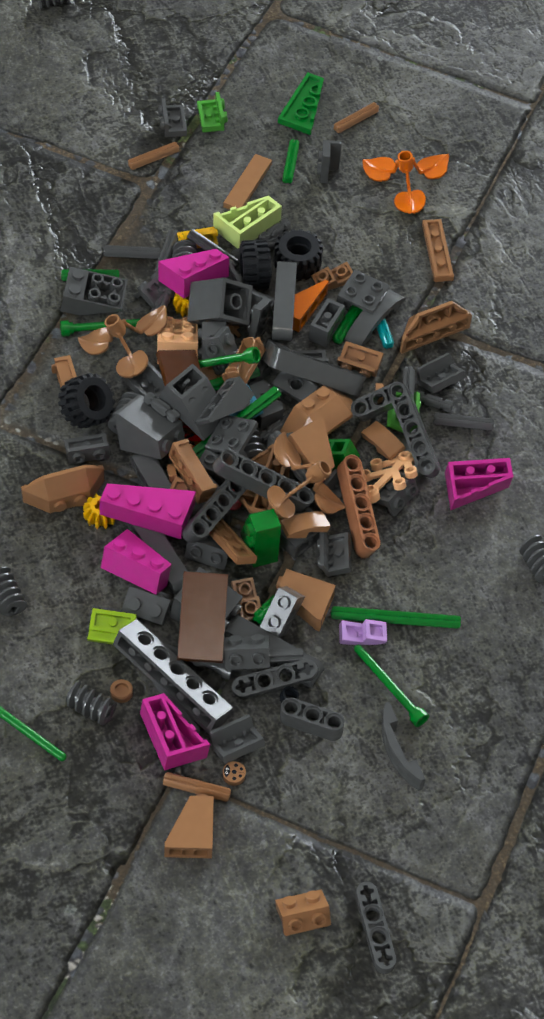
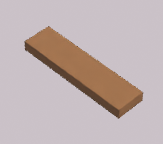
M255 154L223 202V207L230 210V208L235 206L236 208L245 206L271 167L272 160Z
M423 220L422 227L434 282L453 281L454 274L442 220Z
M223 519L209 532V535L236 565L256 563L257 556Z

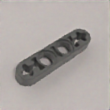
M311 659L299 660L240 676L233 681L232 690L241 698L259 695L285 688L286 686L311 681L317 677L319 668ZM306 664L314 667L310 671V675H307L305 672L298 673L300 678L297 679L294 667H297L298 671L304 670ZM288 669L292 672V678L284 682L281 680L280 674L283 670ZM264 675L269 676L271 679L269 686L260 687V677ZM254 678V685L257 690H254L252 686L245 688L244 693L237 689L241 686V682H244L246 685L252 684L251 679Z
M362 882L358 885L355 896L373 965L378 972L388 974L395 967L396 955L378 890L373 883ZM363 890L371 893L370 904L368 905L366 896L362 895ZM375 911L378 913L379 919L377 921H370L367 919L366 913ZM376 933H381L385 937V942L377 944L373 941L372 936ZM384 949L386 960H390L388 966L380 962L382 958L381 951Z

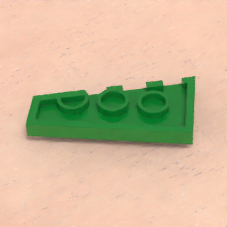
M307 72L279 115L278 124L311 135L324 78Z

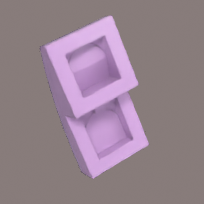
M365 619L363 623L341 621L339 624L340 644H384L387 642L386 622Z

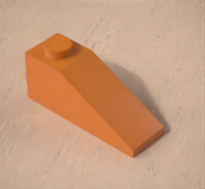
M324 280L295 294L293 330L300 332L326 297L329 281Z

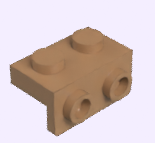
M346 341L342 353L337 359V363L340 367L351 371H358L359 374L367 378L371 376L376 377L384 353Z
M322 889L275 900L285 936L331 925L329 904Z

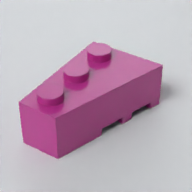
M218 249L158 261V281L182 298L190 296L191 282L229 277V257Z
M510 458L448 462L445 470V479L450 510L509 488L513 479Z
M126 529L104 547L101 568L157 595L168 584L172 564L129 529Z
M164 693L142 699L140 715L164 770L207 758L210 743L206 739L203 740L196 732V728L183 718L182 712Z

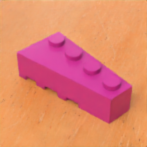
M107 483L100 498V515L182 539L183 528L187 525L195 506L196 491Z

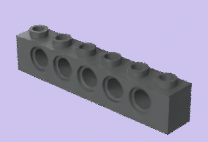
M136 619L119 630L113 645L208 734L226 722L233 707L182 660H177V655L150 632L147 627Z

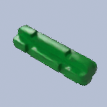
M275 595L271 596L254 613L253 620L257 621L258 624L262 623Z

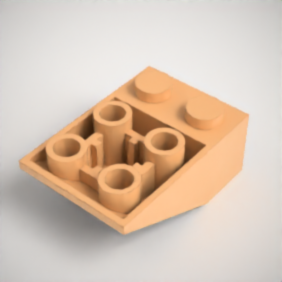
M167 316L166 327L158 333L157 352L158 350H195L198 358V324L188 322V317L174 319Z

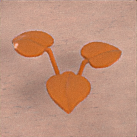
M401 151L398 154V160L395 162L388 157L363 159V168L370 179L382 182L389 180L391 173H396L399 167V170L406 174L408 192L398 193L394 199V204L398 210L414 214L424 208L426 197L421 190L411 191L409 172L413 169V165L420 175L424 174L428 179H438L447 172L449 154L426 157L416 163L410 151Z

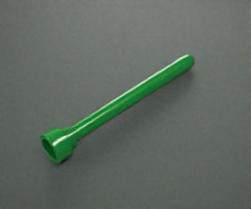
M140 319L126 320V322L136 327ZM68 320L60 321L61 337L70 336L74 332L92 331L106 327L104 322L73 324V322Z
M250 347L243 351V353L198 361L200 368L241 361L255 364L260 362L261 355L257 347Z
M355 645L354 651L409 712L410 721L415 727L423 725L428 720L429 714L423 708L416 707L361 645Z
M0 706V718L59 761L66 760L67 756L63 751Z

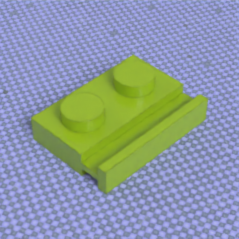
M93 608L87 640L113 645L119 630L136 620L137 615Z

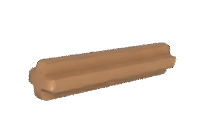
M373 102L334 124V131L341 133L379 112V105Z
M172 142L129 159L128 165L131 170L150 164L179 152V145L177 142Z
M166 772L163 778L164 786L195 794L214 796V799L227 802L231 795L230 788Z

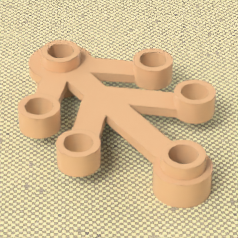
M402 451L396 458L382 461L380 458H375L370 461L371 470L375 472L364 469L366 482L380 478L374 485H367L371 504L380 500L379 490L391 478H393L395 490L399 491L406 488L405 478L401 477L399 472L401 469H404L407 479H413L418 476L411 452Z

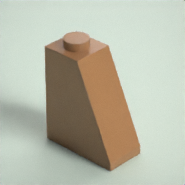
M322 417L288 436L289 441L298 451L303 465L311 462L315 464L320 460H325L330 465L331 470L335 467L325 421Z
M286 569L284 575L279 576L276 588L287 586L304 595L305 598L297 614L315 630L320 631L333 601L336 585Z
M197 794L189 797L165 841L164 857L212 858L214 796Z

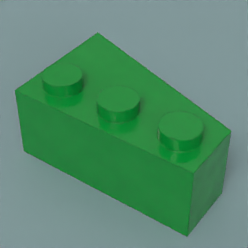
M275 509L250 514L241 530L240 535L243 542L257 556L256 563L252 564L253 568L278 562L281 524Z

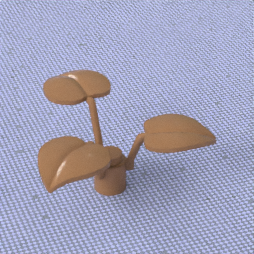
M163 305L146 314L137 322L136 327L127 323L125 319L121 320L117 314H111L104 321L106 327L78 337V341L85 352L90 355H99L108 350L109 342L113 341V337L119 338L128 356L119 360L116 365V371L123 378H133V376H138L146 369L148 356L142 350L131 353L123 339L126 327L138 334L156 335L167 325V308Z
M285 431L276 438L273 446L274 455L278 462L284 468L291 467L292 470L308 469L306 472L307 479L287 495L279 486L274 485L268 489L267 498L271 507L275 509V513L282 519L292 517L295 513V505L289 497L309 482L315 483L313 487L315 492L314 500L324 513L334 514L344 509L346 506L323 483L332 472L330 465L325 460H320L315 464L311 462L301 465V457L298 451L287 438Z

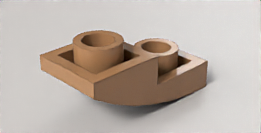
M345 262L332 270L326 267L311 275L315 284L324 280L329 281L328 290L345 285L353 271L348 262Z
M375 421L361 432L362 437L373 444L379 454L389 460L406 449L403 443L378 421Z
M323 511L301 513L280 521L287 538H306L309 532H328L330 524Z
M253 577L231 581L232 589L243 596L240 604L243 607L239 615L248 621L253 620L254 613L261 607Z

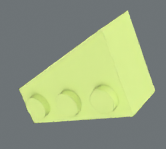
M270 196L247 202L246 206L240 208L235 206L230 208V211L221 214L220 212L213 213V227L218 230V234L233 246L239 248L241 241L255 240L259 237V234L274 224L279 223L282 206Z

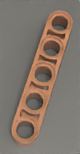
M351 454L346 456L338 465L337 475L344 505L346 506L345 510L355 552L359 557L366 559L379 548L380 538L362 462L358 456Z

